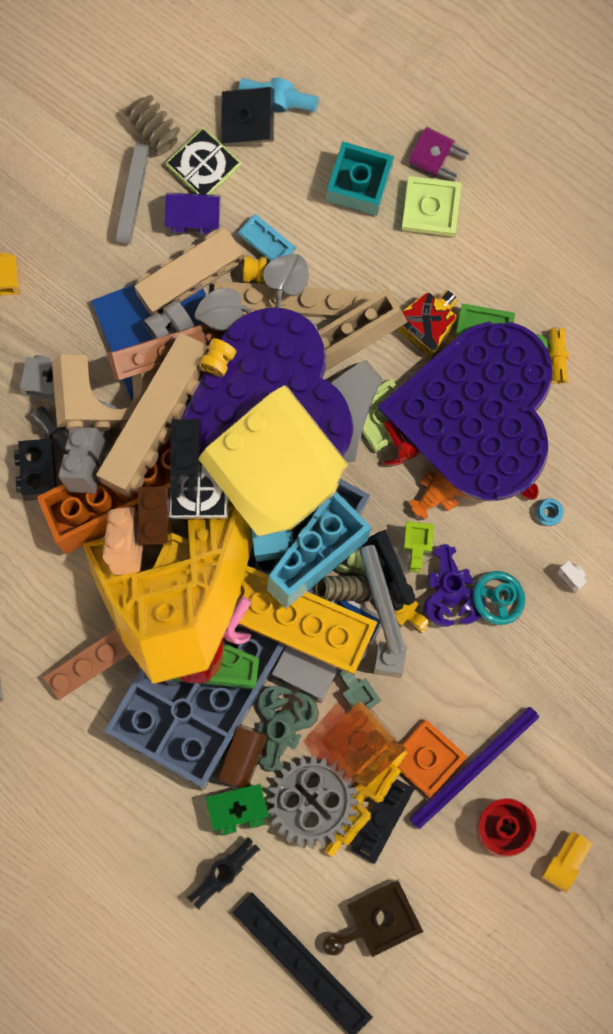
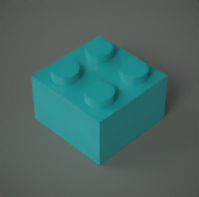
M342 141L327 188L326 201L378 216L393 168L394 156Z

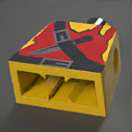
M448 290L438 299L429 292L425 293L402 311L407 323L397 328V330L432 359L455 324L457 316L451 311V308L458 302L457 297Z

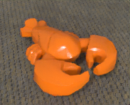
M435 469V477L430 470L424 474L420 483L426 486L427 489L421 496L420 501L412 499L409 506L414 516L425 520L428 518L427 510L438 506L440 503H442L446 511L459 505L460 502L453 497L455 495L466 499L473 498L456 490Z

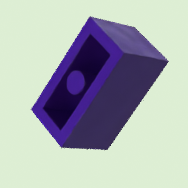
M167 192L165 195L164 227H171V232L179 233L187 232V228H198L197 233L209 234L214 229H219L221 195Z

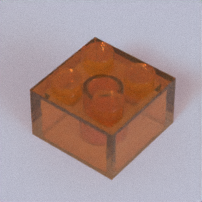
M361 701L320 739L350 777L365 788L406 750V747L373 709Z

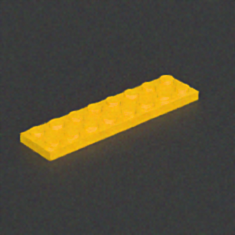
M172 533V545L163 546L153 569L190 559L189 540ZM247 566L235 606L242 596L248 598L251 604L238 625L355 675L377 622L309 592H305L285 609L266 590L269 575Z

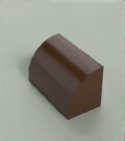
M243 724L238 726L218 780L242 788L250 786L268 734Z

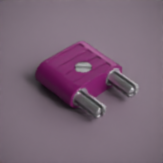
M426 126L410 155L408 164L434 177L440 175L454 182L458 174L443 167L448 155L451 152L463 159H467L470 152L454 144L455 140Z

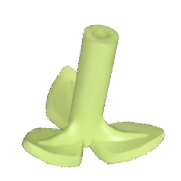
M361 546L349 556L348 565L339 564L334 569L349 576L354 575L355 572H358L360 576H367L360 555V549L363 547Z

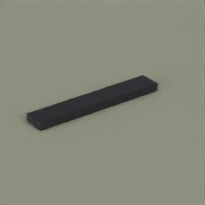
M253 892L232 912L349 1034H357L373 1018Z

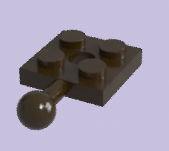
M396 880L348 904L347 908L356 927L341 935L338 933L327 934L323 939L322 947L328 955L337 956L343 952L346 944L362 937L371 957H374L424 931L399 881ZM382 910H387L393 915V922L388 927H382L377 922V915Z

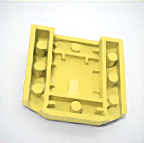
M283 386L270 393L210 444L198 458L256 535L260 537L294 528L336 492L340 476L348 465L287 386Z

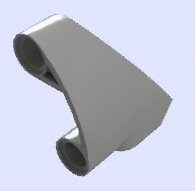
M367 360L352 367L331 382L344 396L353 418L351 443L343 457L346 462H356L365 421L374 396L383 380Z

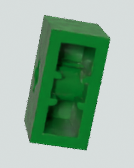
M261 783L205 797L214 833L220 832V836L236 833V827L247 825L248 829L264 826V820L269 819ZM235 804H239L241 808L246 807V811L242 812L241 818H237L235 814L230 815L229 811L234 810Z

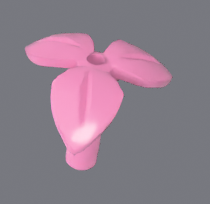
M242 596L238 601L222 639L236 644L245 643L250 639L251 634L235 632L236 626L251 604L248 598Z

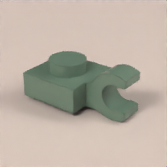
M343 670L338 672V677L348 688L347 691L342 693V696L357 718L381 702V699L366 678L358 682L354 675Z

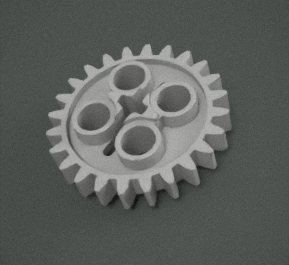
M315 755L312 756L310 763H307L304 757H301V765L296 766L291 761L290 766L292 770L288 772L286 769L281 768L284 777L282 779L278 777L273 778L278 786L277 788H269V791L275 797L267 799V803L274 806V808L268 810V814L270 816H277L271 823L274 827L281 826L278 830L281 836L288 833L287 840L290 843L297 838V845L302 848L305 842L308 841L309 847L314 849L316 841H319L324 848L328 838L334 844L336 843V833L342 836L346 835L343 830L344 825L353 827L349 816H358L352 807L360 805V802L352 798V796L359 792L357 788H349L355 781L352 777L344 779L348 771L345 768L338 771L339 764L336 761L329 766L327 757H324L321 763H318ZM320 777V783L317 787L308 788L307 784L310 778ZM297 784H300L331 816L330 820H326L296 789ZM299 796V804L294 808H288L287 802L289 798ZM330 797H339L340 801L336 807L328 808L326 806ZM318 816V824L314 828H307L306 821L308 818Z

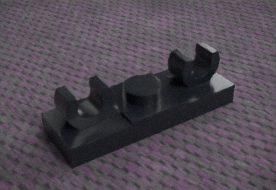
M396 779L384 800L379 803L376 802L370 812V820L362 827L350 851L375 864L415 788Z

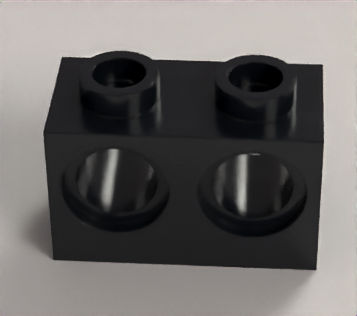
M52 439L18 441L19 449L14 450L15 466H20V476L16 477V491L21 493L24 501L38 500L37 496L57 487L55 452ZM33 451L41 453V458L36 462L27 460L28 455ZM34 478H41L43 480L42 486L38 489H31L29 487L30 481Z

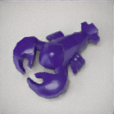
M448 544L439 545L433 549V555L439 558L438 574L430 573L429 586L431 588L436 587L437 590L425 600L423 605L424 616L430 623L436 626L454 625V620H447L442 615H446L448 618L452 617L453 615L448 607L453 608L458 605L461 599H464L465 602L461 605L458 616H462L464 612H467L468 616L459 620L458 623L460 625H469L482 617L474 605L473 590L464 586L465 584H473L472 576L468 569L458 571V567L452 558V555L457 551L455 547H450Z

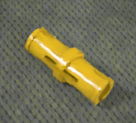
M557 327L548 329L552 384H557V381H559V384L569 382L567 373L569 352L566 351V330L563 327H560L559 331H557Z

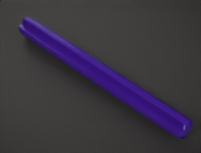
M528 707L410 817L409 820L412 825L417 829H421L538 720V713L532 707Z

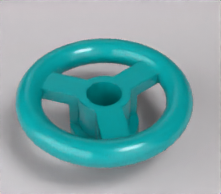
M492 571L484 574L477 581L473 591V601L476 610L486 621L495 625H507L516 621L522 614L525 607V593L515 577L503 571ZM494 579L508 582L498 585L493 590L484 587L487 582ZM499 593L503 595L504 600L500 599ZM517 595L516 608L508 615L507 606L515 601ZM481 596L490 599L497 606L499 617L486 610Z

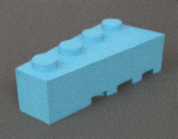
M335 492L319 506L310 522L303 528L294 544L288 549L269 575L266 590L286 609L366 543L372 527Z

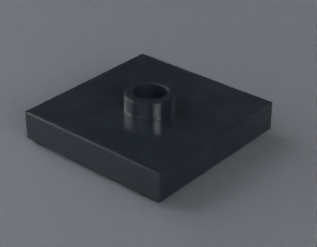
M262 87L222 91V145L231 146L274 142V88Z

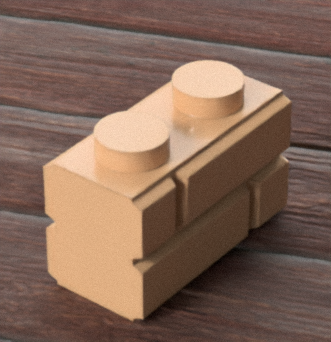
M135 507L110 510L108 512L103 558L115 575L140 571L143 545H139V514Z

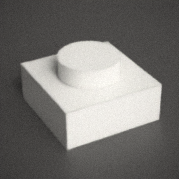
M570 561L565 563L557 572L575 593L587 583L585 572L577 564L572 565Z

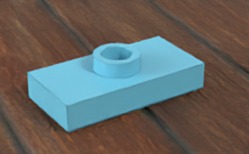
M256 213L237 232V235L261 256L267 257L269 262L275 258L293 254L296 250L292 243Z

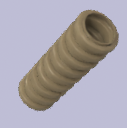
M325 576L315 584L316 595L328 601H374L367 576Z

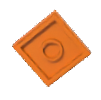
M425 719L400 746L408 754L397 768L401 770L402 775L430 799L468 756Z

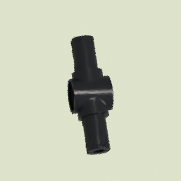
M249 837L231 854L227 853L221 860L215 862L211 870L203 877L205 880L186 896L191 903L198 896L200 897L193 904L198 910L216 892L220 893L226 886L231 885L236 876L244 870L242 867L260 851L256 844L247 850L253 844ZM225 865L231 869L232 874L227 881H219L216 878L215 872L218 867Z

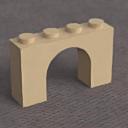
M60 354L52 362L57 427H67L68 431H70V428L93 427L99 431L120 428V431H122L159 368L132 376L133 400L130 407L113 409L99 402L92 393L89 383L87 355Z

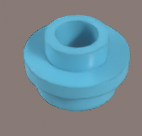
M552 498L542 500L536 508L538 521L546 526L558 524L564 514L561 503ZM547 508L552 509L554 516L547 517L544 510Z

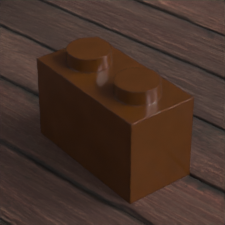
M167 486L138 487L139 545H172V520L170 518L171 488Z

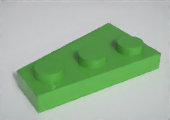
M223 645L224 657L220 670L208 682L202 684L256 689L259 658L232 646ZM179 678L171 679L173 681H182Z

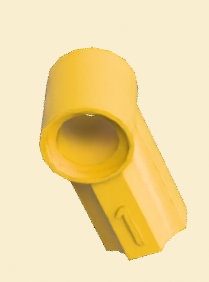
M571 831L557 856H554L546 867L542 878L566 893L579 873L578 868L593 843L582 835Z

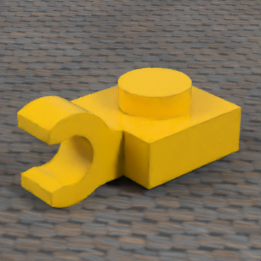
M416 601L409 606L404 605L399 611H394L399 626L403 627L408 621L421 633L426 630L430 621L416 612L420 605Z

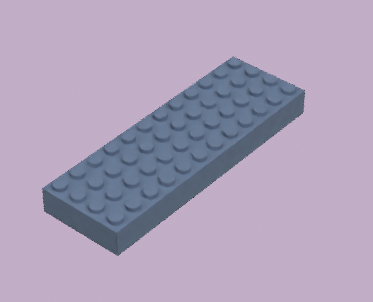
M340 478L336 492L361 516L369 503L370 494ZM318 508L294 528L288 530L292 531L294 542L303 528L310 522ZM253 544L247 566L270 575L282 558L257 562ZM315 585L307 592L316 595ZM240 625L236 626L235 632L251 634L247 642L236 644L222 639L223 645L232 646L259 658L256 689L188 683L171 679L153 684L141 668L104 732L107 736L205 790L231 745L238 726L243 724L284 652L286 645Z

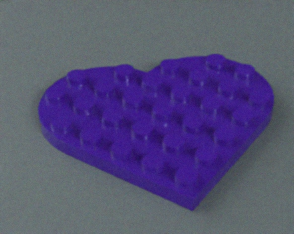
M264 308L253 311L238 319L230 326L221 339L237 351L233 360L228 361L227 372L224 377L204 372L200 384L182 419L201 420V453L270 393L283 386H287L342 457H344L353 435V418L342 393L333 384L323 379L326 368V350L315 326L303 315L285 308Z
M491 322L478 324L458 336L379 404L378 409L456 490L468 497L482 501L509 499L528 489L538 479L547 461L549 450L547 432L542 419L536 411L545 401L551 388V359L541 339L524 326L508 322V324Z

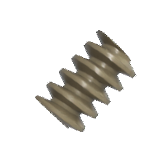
M152 95L139 98L126 108L124 115L129 116V121L132 124H136L137 131L143 132V138L149 140V145L152 148H156V153L162 155L177 143V135L180 132V128L170 129L174 123L173 119L163 121L167 116V112L157 113L160 104L150 105L154 100Z

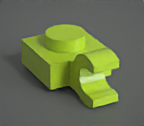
M406 521L403 551H411L409 572L420 573L423 564V553L431 554L434 524Z

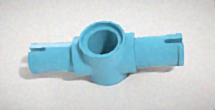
M245 78L240 80L238 90L262 87L274 88L275 112L284 113L287 108L293 109V107L314 113L317 111L319 96L298 92L297 88H293L294 85L288 80L272 78L271 82L265 81L264 83Z

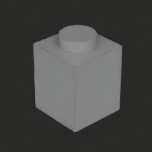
M379 642L374 674L401 678L407 646H405V650L401 653L390 654L387 643Z

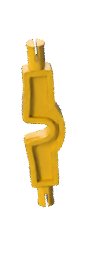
M398 746L389 760L383 758L368 780L355 787L359 793L352 796V798L357 799L360 805L353 806L352 809L357 812L358 816H349L353 827L344 825L345 836L339 833L335 834L336 843L334 844L330 841L324 849L327 854L334 857L343 843L349 845L361 828L370 820L371 813L363 806L364 799L370 798L377 803L384 800L392 784L401 773V770L397 767L408 754L406 751Z

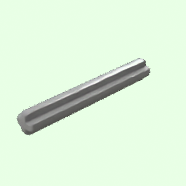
M374 545L365 546L360 549V555L390 654H398L405 650V645L376 547Z

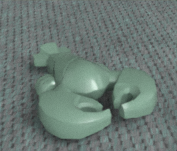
M271 686L260 694L258 707L260 713L269 722L268 726L260 722L258 728L259 731L268 734L267 757L260 759V764L264 765V769L272 772L281 771V768L284 766L279 760L280 757L283 756L287 746L291 749H296L299 739H301V735H295L296 732L311 728L317 722L319 716L318 705L309 695L300 692L295 693V696L303 701V706L299 704V701H293L294 710L299 717L297 720L295 713L291 709H285L278 713L274 711L288 702V698L285 697L280 700L279 696L281 694H291L292 691L282 686Z

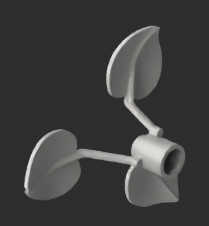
M290 254L281 256L270 261L265 267L263 275L265 284L272 290H278L275 308H280L283 292L289 296H297L305 289L308 283V266L301 255ZM221 288L204 297L196 309L195 320L206 324L212 329L227 331L232 324L243 317L242 310L247 314L252 311L246 305H240L241 295L239 292L229 288ZM308 319V320L315 326V328L318 330L316 324H315L313 321H311L310 319Z

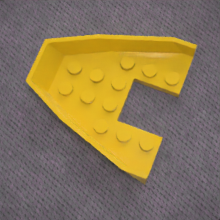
M233 503L228 504V518L188 519L190 559L143 572L138 571L115 575L103 558L105 538L83 543L95 585L123 644L153 684L208 670L230 622L253 546L251 527Z

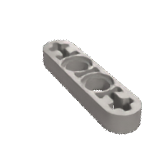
M136 143L134 147L117 229L116 242L131 244L149 159L150 145Z

